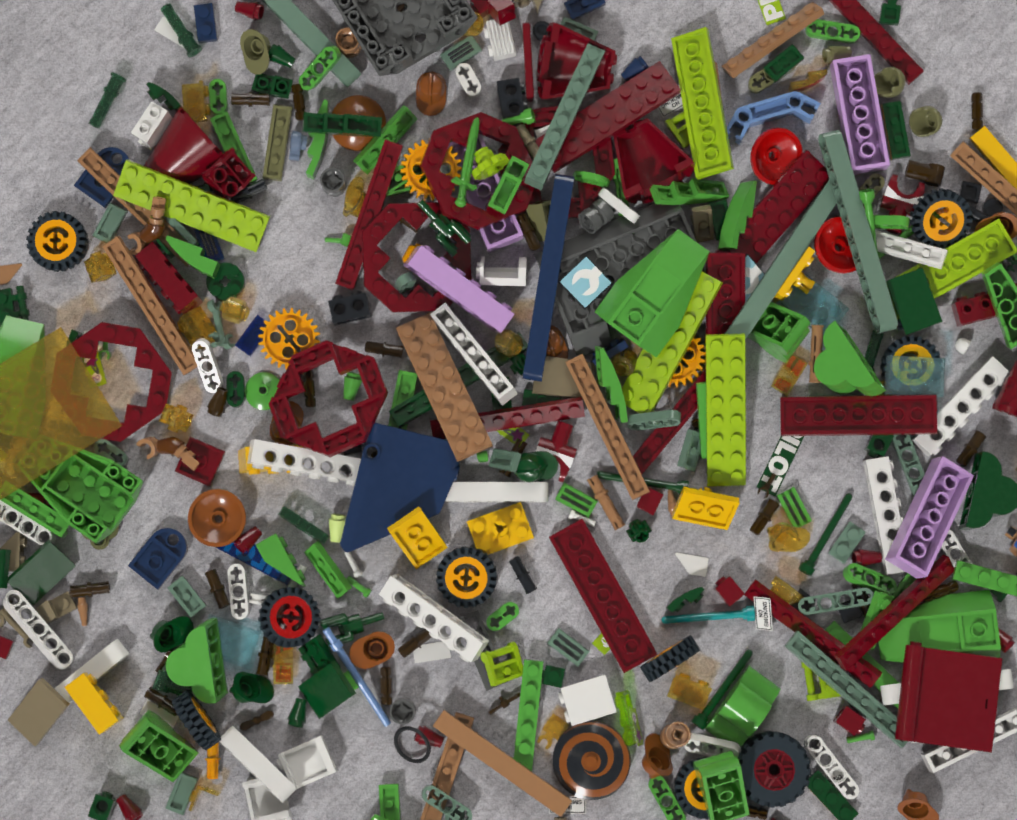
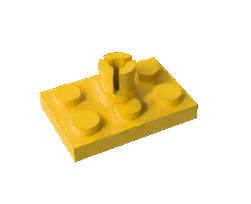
M811 247L806 248L772 299L774 303L779 300L783 301L785 297L787 298L793 290L792 285L802 290L806 295L814 286L815 281L809 279L801 272L814 260L812 255L815 250Z
M683 486L672 512V519L728 530L740 500L738 497L714 493L708 487H704V490H702V487L694 489Z
M521 502L467 521L476 549L479 548L488 555L534 538Z
M417 507L387 528L415 569H418L448 548L420 507Z

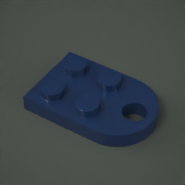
M108 147L97 153L119 175H121L125 161L130 160L124 151L115 147ZM115 155H122V161L120 163H113V157ZM86 169L74 184L77 189L104 208L114 198Z
M160 529L149 538L128 566L159 590L186 556V539L175 529ZM173 534H176L179 538L176 545H170L168 541L169 537Z

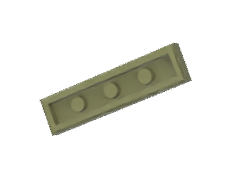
M273 104L263 179L282 181L293 110L291 106Z

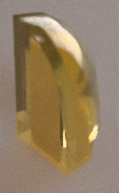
M777 576L772 580L771 585L773 586L770 590L788 604H795L803 598L799 592Z

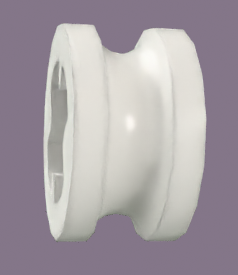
M250 593L252 599L249 600V603L261 605L267 596Z

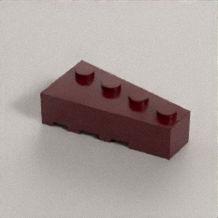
M153 241L135 255L139 260L137 264L140 269L148 271L150 281L155 286L158 284L162 288L160 293L166 300L171 299L174 303L172 307L179 315L183 313L187 316L203 303L201 298Z

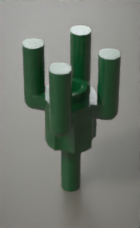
M423 199L417 203L432 220L429 226L436 232L435 240L451 257L457 254L456 250L458 249L449 239L454 233L465 244L472 240L470 238L472 235L460 222L443 216L442 213L437 215Z
M383 612L360 618L359 613L352 616H346L345 613L322 619L320 624L323 630L327 627L331 628L338 625L340 634L335 635V637L344 644L353 641L355 634L364 632L363 626L385 618ZM326 638V639H325L326 644H327V646H328L329 648H331V647L329 646L330 642H329L328 639Z

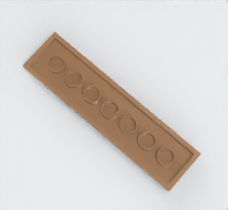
M427 313L396 327V331L457 462L493 445L436 323L432 319L431 313Z

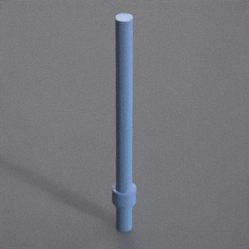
M329 627L325 628L323 633L330 642L329 646L333 652L336 651L384 727L391 724V721L342 648V642L335 637Z

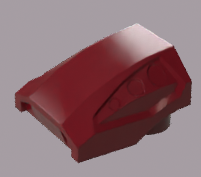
M234 148L227 150L213 165L201 173L203 180L216 195L228 200L243 190L256 176L236 155Z

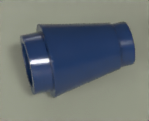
M639 56L637 59L634 58L621 75L627 82L648 69L649 66Z

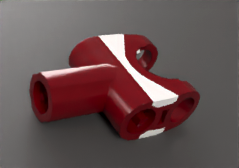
M892 174L884 190L880 207L890 210L889 215L910 216L911 211L914 212L915 210L913 205L919 203L917 199L924 197L925 183L919 182L913 194L905 195L898 189V182H896L898 175ZM885 229L893 234L902 233V229Z
M557 421L551 440L541 437L536 451H547L553 454L560 467L561 474L558 481L564 482L572 466L577 449L567 446L574 426Z

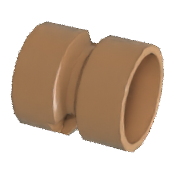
M345 27L337 33L336 44L346 58L356 57L362 48L350 28Z
M673 722L662 728L660 741L667 749L673 750L683 747L690 740V729L683 722Z

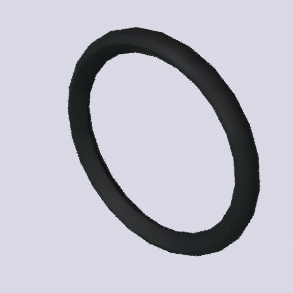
M411 726L401 727L395 733L394 745L401 757L412 763H422L428 759L431 747L424 733ZM406 730L414 731L423 738L427 747L426 755L423 758L412 759L401 751L398 745V736L401 732Z

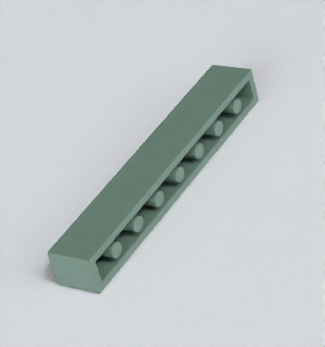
M587 44L526 175L525 184L542 191L605 53L604 50Z

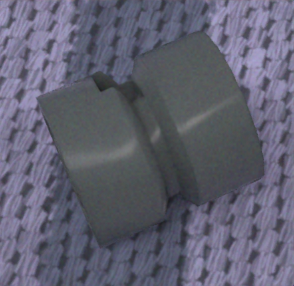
M332 167L327 168L321 174L320 183L327 195L338 197L345 192L347 183L341 170Z
M601 198L597 199L590 207L584 209L578 215V220L582 227L591 234L597 232L603 225L614 218L611 206Z
M402 698L396 700L390 707L391 719L397 724H407L416 715L415 704L409 699Z

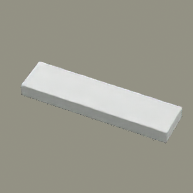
M875 230L878 252L942 270L948 250Z

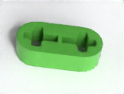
M214 79L209 84L210 108L215 115L228 111L227 87L221 79ZM216 84L223 87L219 90L220 95H217L216 90L213 89L216 88ZM219 99L220 103L224 106L221 107L220 111H218L217 108H214V106L218 105L217 100Z
M507 602L493 612L486 621L488 628L492 631L502 629L518 616V605L513 602ZM508 605L510 607L514 606L516 608L514 610L515 615L512 616L511 614H509L506 617L503 616V614L507 611L506 607ZM502 616L503 619L499 621V627L490 626L492 617L497 619Z

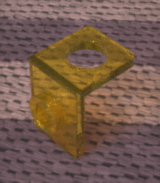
M201 784L198 785L196 791L193 790L189 797L191 804L188 811L194 810L201 790L219 796L221 792Z

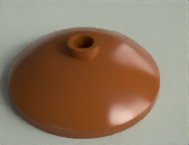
M353 95L344 98L334 107L331 113L381 117L382 128L386 125V117L381 106L372 98L363 95ZM333 135L339 145L351 151H362L374 138Z
M212 489L200 494L193 501L188 512V525L191 533L199 542L211 547H223L233 543L242 534L246 524V512L240 499L233 493L222 489ZM221 515L222 521L216 522V517Z

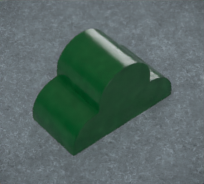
M985 451L975 454L971 474L974 477L966 492L959 529L961 530L983 527L992 517L1011 513L1017 508V483L1009 477L1002 476L1001 464L993 454Z

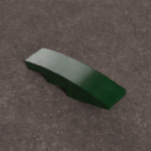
M303 113L302 132L381 137V117L353 114Z

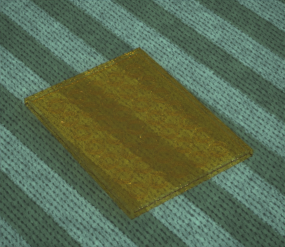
M62 327L0 364V500L122 426Z

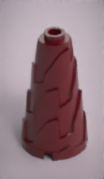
M1017 360L992 406V409L1017 417Z

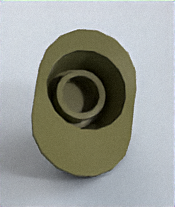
M248 29L243 32L240 39L244 61L251 73L255 75L262 74L267 70L270 62L268 53L271 48L270 41L260 32Z

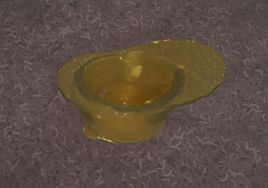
M355 177L348 185L343 209V216L345 217L349 215L359 216L366 195L362 177Z
M779 522L773 527L767 528L769 549L775 552H796L803 549L810 541L808 530L801 527H792L786 522Z

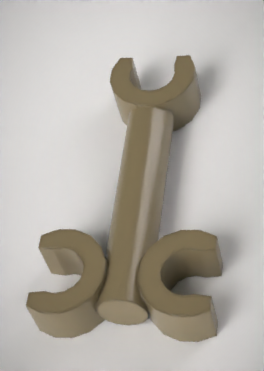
M5 608L1 609L0 628L7 621L24 639V645L27 648H31L32 646L28 642L29 636Z

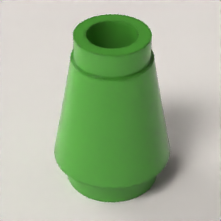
M348 372L344 376V399L354 401L362 383L360 374Z

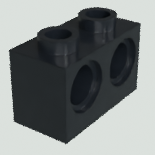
M519 78L497 81L503 120L518 116L523 110L528 109L527 101L523 102L522 97L525 94L524 83H520ZM509 87H514L517 90L514 94L506 92ZM517 105L520 110L514 113L509 108Z
M356 291L350 293L351 296L343 297V295H338L328 301L334 326L372 318L366 293ZM357 301L364 303L363 308L360 310L354 308V304ZM339 305L345 306V311L342 314L335 312L336 307Z

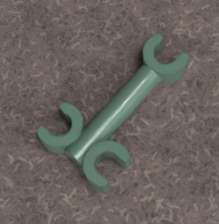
M210 300L207 302V308L213 314L216 332L208 335V337L215 340L210 346L212 348L223 346L228 350L234 347L235 344H231L228 340L233 337L232 334L224 335L220 310L223 307L222 302L218 301L215 303L214 300Z

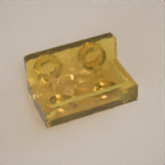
M199 80V83L183 84L184 110L195 122L208 121V115H211L210 104H207L206 97H209L208 85H205L203 80Z
M201 306L185 313L178 320V328L188 339L191 348L196 340L200 338L207 339L210 344L215 342L208 335L216 332V329ZM201 344L198 346V349L203 350L205 348V346L202 347Z
M681 672L679 676L674 675L667 697L704 710L709 694L712 691V688L708 687L709 683L699 679L696 683L690 680L691 676Z

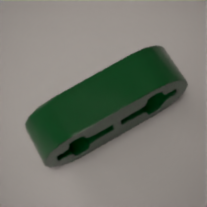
M232 371L226 379V389L228 390L227 402L230 406L239 408L245 401V379L240 372ZM234 375L241 379V381L237 382V388H234V383L231 381ZM234 391H237V396L241 397L237 404H234V401L231 400L234 397Z

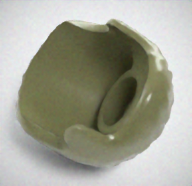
M886 67L874 76L877 94L880 97H896L904 89L905 75L898 68Z
M932 106L917 108L912 111L909 117V126L914 135L918 137L935 134L939 131L943 122L940 112Z

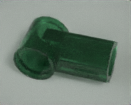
M158 670L153 689L165 693L170 692L178 696L186 690L192 693L191 686L177 685L169 678L166 671Z

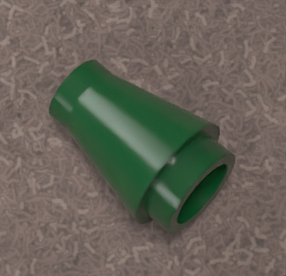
M273 44L268 52L271 62L287 66L290 69L296 60L280 45Z
M295 699V703L287 718L289 720L288 725L303 728V725L306 724L307 700Z

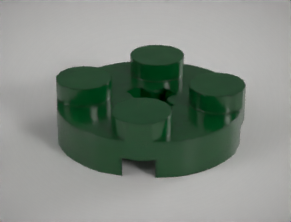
M219 263L220 268L216 278L213 279L209 276L206 278L207 288L214 297L221 301L234 300L245 287L244 275L232 263ZM224 277L231 280V283H228L226 287L220 283Z

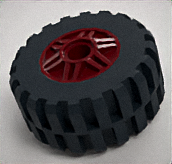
M777 731L757 733L745 741V744L741 747L738 760L741 765L747 797L762 806L775 808L793 803L797 797L803 795L805 787L810 782L811 762L806 754L807 751L800 745V742L787 734ZM775 764L777 769L775 773L770 774L769 767Z

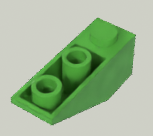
M275 533L256 544L263 560L268 565L302 587L306 586L304 583L306 577L302 570H297L294 565L297 561L292 553L288 554L286 550L288 544L283 536L279 537Z

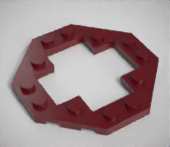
M558 106L533 109L536 122L532 124L525 123L532 137H534V129L550 125ZM611 138L593 148L595 174L602 175L611 181L615 175ZM502 144L498 149V154H505L508 146ZM505 165V166L503 167V169L500 170V175H501V176H502V174H503V172H504V170H505V168H506L507 165ZM577 181L579 197L571 198L568 219L578 218L579 213L590 207L598 198V193L603 187ZM534 188L529 204L542 201L541 190Z
M479 112L432 132L420 168L429 182L428 185L434 198L436 197L443 216L479 230L492 223H497L514 214L525 211L528 208L534 187L524 183L532 160L515 126ZM477 117L479 118V134L507 145L505 154L509 160L514 156L529 164L505 215L489 207L488 203L485 210L466 203L464 207L456 206L455 201L457 198L451 196L455 183L451 182L453 177L439 172L450 141L467 147L471 125Z
M438 202L427 203L437 215L441 213ZM417 203L387 204L362 231L364 287L391 312L435 311L444 303L450 307L453 302L442 293L436 291L431 297L419 284L404 297L378 273L391 258L377 244L401 218L415 230L428 218V215ZM462 224L463 227L470 233V228L467 225ZM454 233L451 238L455 241L454 245L458 248L456 250L457 254L451 257L446 252L443 257L455 268L463 271L466 274L465 278L472 280L470 242L465 244Z
M101 322L57 353L50 391L82 436L121 442L166 411L172 372L140 328ZM99 341L137 347L134 367L153 370L147 406L127 404L124 423L86 416L90 397L71 394L76 358L82 357L96 360Z
M327 340L292 355L288 362L289 366L277 385L278 389L269 402L280 437L285 441L327 457H333L366 442L388 395V390L376 359L347 347L338 346ZM334 360L340 375L358 369L368 399L351 406L357 423L323 438L316 422L299 429L289 398L306 391L300 374Z

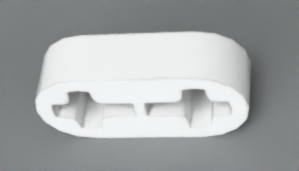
M467 63L459 64L456 67L455 73L465 94L470 98L478 97L481 93V85L473 69ZM462 68L469 70L467 72L468 79L463 74L459 75ZM469 82H471L474 87L477 86L475 93H473V91H468L470 89L468 84Z

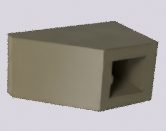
M16 532L0 548L11 550L9 572H14L27 560L26 556H24L27 538L20 532Z

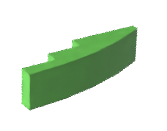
M325 99L318 111L319 114L329 113V103ZM308 133L313 138V141L307 151L308 157L312 158L306 175L313 180L322 162L328 134Z
M692 178L689 183L673 181L670 186L653 185L650 188L655 204L662 205L707 203L728 199L729 197L724 182Z
M757 181L743 182L738 186L726 212L720 234L719 250L737 249L739 234L745 233L747 217L752 218Z
M595 346L598 385L606 388V401L614 405L615 420L620 423L628 422L626 403L614 366L604 348Z

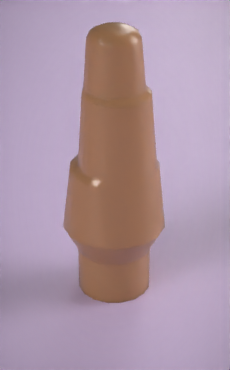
M668 490V511L672 518V512L677 502L675 501L673 490Z
M78 597L77 608L82 626H87L88 604L86 597Z

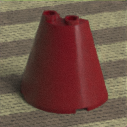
M550 23L546 28V31H549L548 35H543L537 61L536 80L540 82V87L537 88L540 98L563 97L587 44L605 51L588 92L610 89V84L614 81V74L611 73V68L617 62L616 51L558 23Z
M181 106L173 116L144 166L190 184L201 179V173L213 165L224 153Z
M648 118L636 121L632 129L627 130L625 128L613 136L623 194L630 203L636 204L637 201H642L644 204L654 201L650 192V188L653 185L670 186L673 181L683 182V179L686 176L690 177L694 170L693 160Z

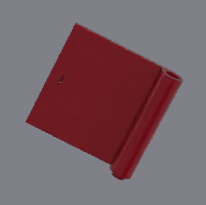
M910 641V645L905 646L895 739L992 753L1002 658L921 647L922 643Z

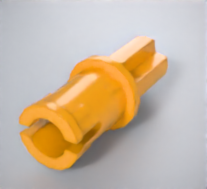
M219 742L207 750V758H205L207 760V779H218L219 760H221L219 758Z

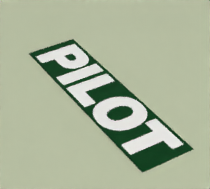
M804 436L780 437L756 488L764 487L772 473L777 476L768 491L769 494L776 496Z

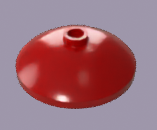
M771 128L763 132L756 139L751 150L750 162L752 170L758 179L764 183L775 185L803 153L798 137L790 130Z
M841 217L827 220L822 224L814 239V248L819 261L827 269L836 273L845 274L855 271L856 267ZM835 245L839 247V251L835 249Z

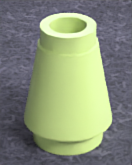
M331 514V517L328 519L330 541L340 543L346 515Z

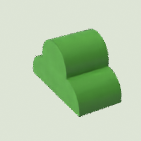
M770 302L748 335V338L758 343L776 359L786 363L810 332L808 328L810 321L802 314Z
M836 321L832 322L825 330L823 336V343L826 349L818 355L814 363V372L817 379L838 394H848L856 389L867 396H877L885 392L886 389L847 330Z
M217 618L208 619L188 634L186 642L171 652L166 660V672L169 678L177 685L191 686L194 695L200 701L209 704L217 703L228 694Z
M748 665L707 723L705 730L716 738L736 742L741 747L763 722L781 688Z
M147 710L119 744L120 749L125 754L171 782L178 778L199 753L186 739L176 733L166 721L150 710Z
M732 751L693 762L709 820H734L750 815L741 765L737 756H734Z

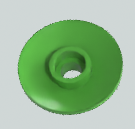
M260 372L253 375L245 387V396L249 404L259 410H269V402L274 397L280 380L268 372ZM262 387H266L267 389L266 393L264 394L260 393V389Z

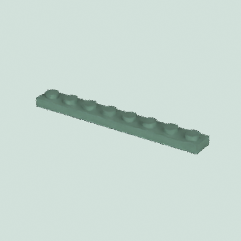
M796 631L784 647L896 745L903 748L908 741L895 739L897 717L804 635Z

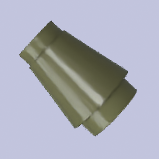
M827 46L822 50L825 64H831L833 60L852 56L850 46Z

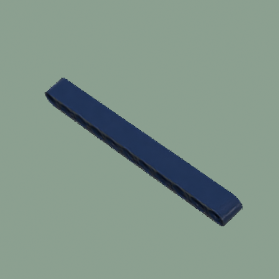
M555 174L523 372V379L542 382L574 184L573 176Z

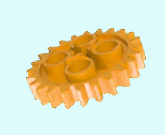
M421 140V146L414 143L415 150L408 148L410 155L404 154L403 157L407 161H401V165L405 167L400 170V173L405 174L401 180L408 181L405 184V188L411 186L410 194L416 191V198L422 194L424 201L428 196H430L431 201H434L432 191L427 185V178L422 183L419 182L425 174L416 175L413 172V167H420L428 145L424 140ZM451 146L446 151L442 165H446L450 169V172L446 175L460 179L461 174L457 172L462 171V167L457 165L461 163V160H455L458 153L452 154L453 147Z
M283 308V314L276 310V317L269 314L271 321H263L267 325L266 328L260 327L264 334L258 335V337L263 338V341L259 342L258 345H264L265 347L261 352L267 351L268 354L265 356V359L271 357V364L277 361L278 368L285 364V369L287 370L290 358H286L282 354V350L285 347H291L294 352L293 355L299 353L290 342H284L286 338L277 328L278 325H281L288 335H294L293 341L301 351L320 342V340L315 339V336H318L320 333L314 332V329L318 326H311L314 319L312 318L307 321L306 317L308 314L306 313L301 316L300 309L296 314L293 312V308L290 309L289 313ZM287 320L295 321L296 327L294 330L288 331L285 328ZM271 333H280L281 340L278 343H273L270 340ZM301 334L308 337V343L303 346L297 342V338Z
M696 334L686 351L692 352L694 356L691 359L682 358L681 361L687 364L688 367L685 368L680 363L678 366L681 368V371L672 376L668 387L675 383L676 388H678L679 382L686 386V380L693 383L692 376L698 378L697 370L703 371V367L700 364H706V361L701 357H705L706 352H701L705 347L704 345H698L701 342V338L695 339Z

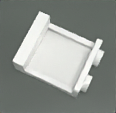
M151 102L131 133L139 138V144L153 151L172 120V116L166 109Z
M481 256V261L477 262L476 279H480V285L526 286L527 257H519V267L510 268L485 267V256Z
M605 674L560 688L561 692L558 693L561 704L565 703L567 711H564L566 722H571L572 726L617 712Z
M323 735L278 754L279 759H277L280 770L284 769L286 778L297 789L338 771Z
M250 777L246 779V782L242 783L246 793L251 820H293L288 798L281 803L256 777Z

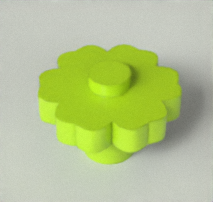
M487 146L474 153L475 161L478 165L472 170L471 174L475 180H484L502 170L508 164L509 159L506 154L499 153L494 155Z

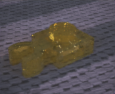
M553 713L542 728L546 731V734L539 736L537 743H540L542 739H546L548 744L545 749H549L552 744V738L554 737L558 740L569 724Z

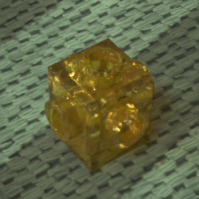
M101 251L92 253L90 258L84 261L91 283L107 281L117 274L114 264L107 253L102 254Z
M165 404L159 422L168 425L167 429L178 433L179 430L187 432L194 415L188 413V408L177 404L175 407Z

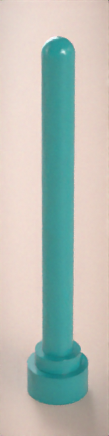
M750 605L736 611L664 616L661 621L664 624L734 618L755 621L754 605Z

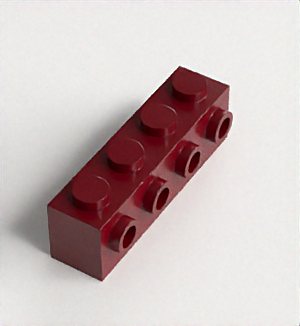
M984 291L974 294V298L968 299L967 296L956 299V302L951 306L957 327L996 317L989 294H986Z

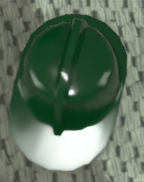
M547 451L522 453L517 471L514 474L518 479L528 483L551 479L556 474L558 462L553 454Z
M179 616L170 621L158 622L150 634L155 649L160 653H165L184 643L188 634L194 629L193 622L187 616Z
M247 672L237 673L229 690L235 699L241 703H267L274 697V687L266 677Z

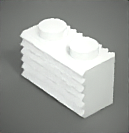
M487 20L483 31L485 39L489 38L490 45L487 46L489 56H493L494 61L516 57V49L509 22L499 26L495 20Z

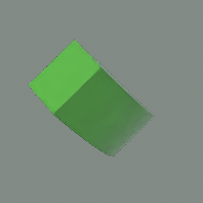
M514 156L510 158L488 203L489 207L505 215L529 166L528 163Z
M168 235L166 236L170 246L186 263L202 274L213 279L216 278L220 264L217 261L204 257L205 250L203 248Z

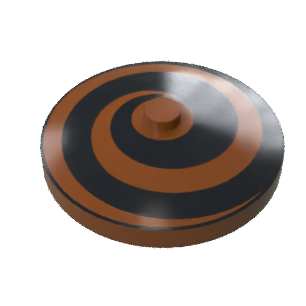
M587 721L571 726L561 735L555 745L553 769L556 778L566 791L578 798L585 800L606 798L615 793L624 784L629 774L631 765L629 747L623 736L606 723Z

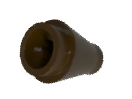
M217 387L216 392L207 405V412L209 414L221 417L225 413L227 389Z

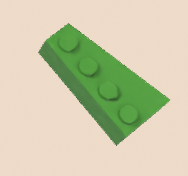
M996 262L981 274L1006 345L1012 349L1017 346V286L1003 265Z

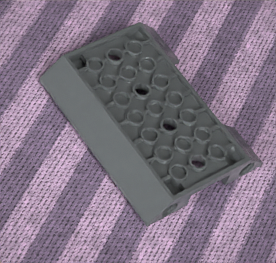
M332 0L379 76L402 72L463 36L477 20V16L467 0ZM404 4L407 6V9L404 12H399L397 10L399 5ZM419 34H424L426 39L418 42L416 37Z
M653 204L636 211L640 217L635 224L626 217H621L603 225L594 234L585 232L564 241L558 281L587 256L607 277H612L616 283L618 279L676 230L679 229L694 241L696 240L680 205ZM543 250L534 254L539 269ZM705 263L704 268H703V270H702V271L705 272V273H706V263ZM559 283L557 284L555 303L577 356L580 354L586 356L595 352V346L602 348L610 346L609 343L612 341L607 326L608 323L597 315L595 310L614 285L610 286L584 310L576 301H571L568 298L569 293Z

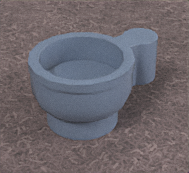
M292 130L289 160L299 161L300 150H306L307 135H302L301 132Z

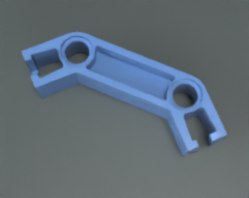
M793 91L742 106L735 111L727 126L728 139L731 137L730 130L734 125L742 129L741 135L735 136V143L740 145L748 128L791 115L810 124L814 115L801 109L802 105L812 108L816 112L821 103L800 92ZM790 100H797L799 105L792 106ZM744 114L748 120L743 122L739 120L738 116Z

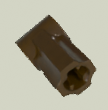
M909 160L904 177L924 181L929 186L940 187L945 167L934 163L924 164Z

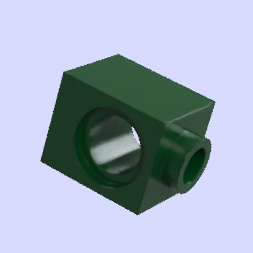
M871 435L864 450L868 451L867 455L874 459L884 457L894 436ZM874 440L882 442V449L879 450L874 447Z
M107 791L95 794L88 817L96 820H110L117 800L113 798L114 794ZM101 800L105 801L108 805L106 811H102L99 808Z

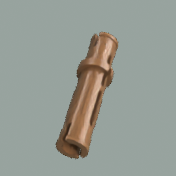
M813 324L811 325L810 361H808V365H810L809 382L821 383L815 375L814 363L822 352L824 325Z
M598 474L588 479L587 482L595 494L594 498L598 499L614 530L626 525L610 499L608 489L605 490Z

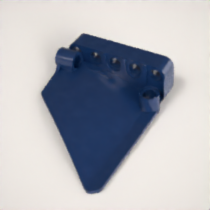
M374 423L362 453L340 546L345 552H351L391 535L387 528L417 507L421 508L428 519L441 512L453 482L457 481L460 470V461L457 462L448 441ZM370 447H375L378 451L377 456L374 458L368 455Z

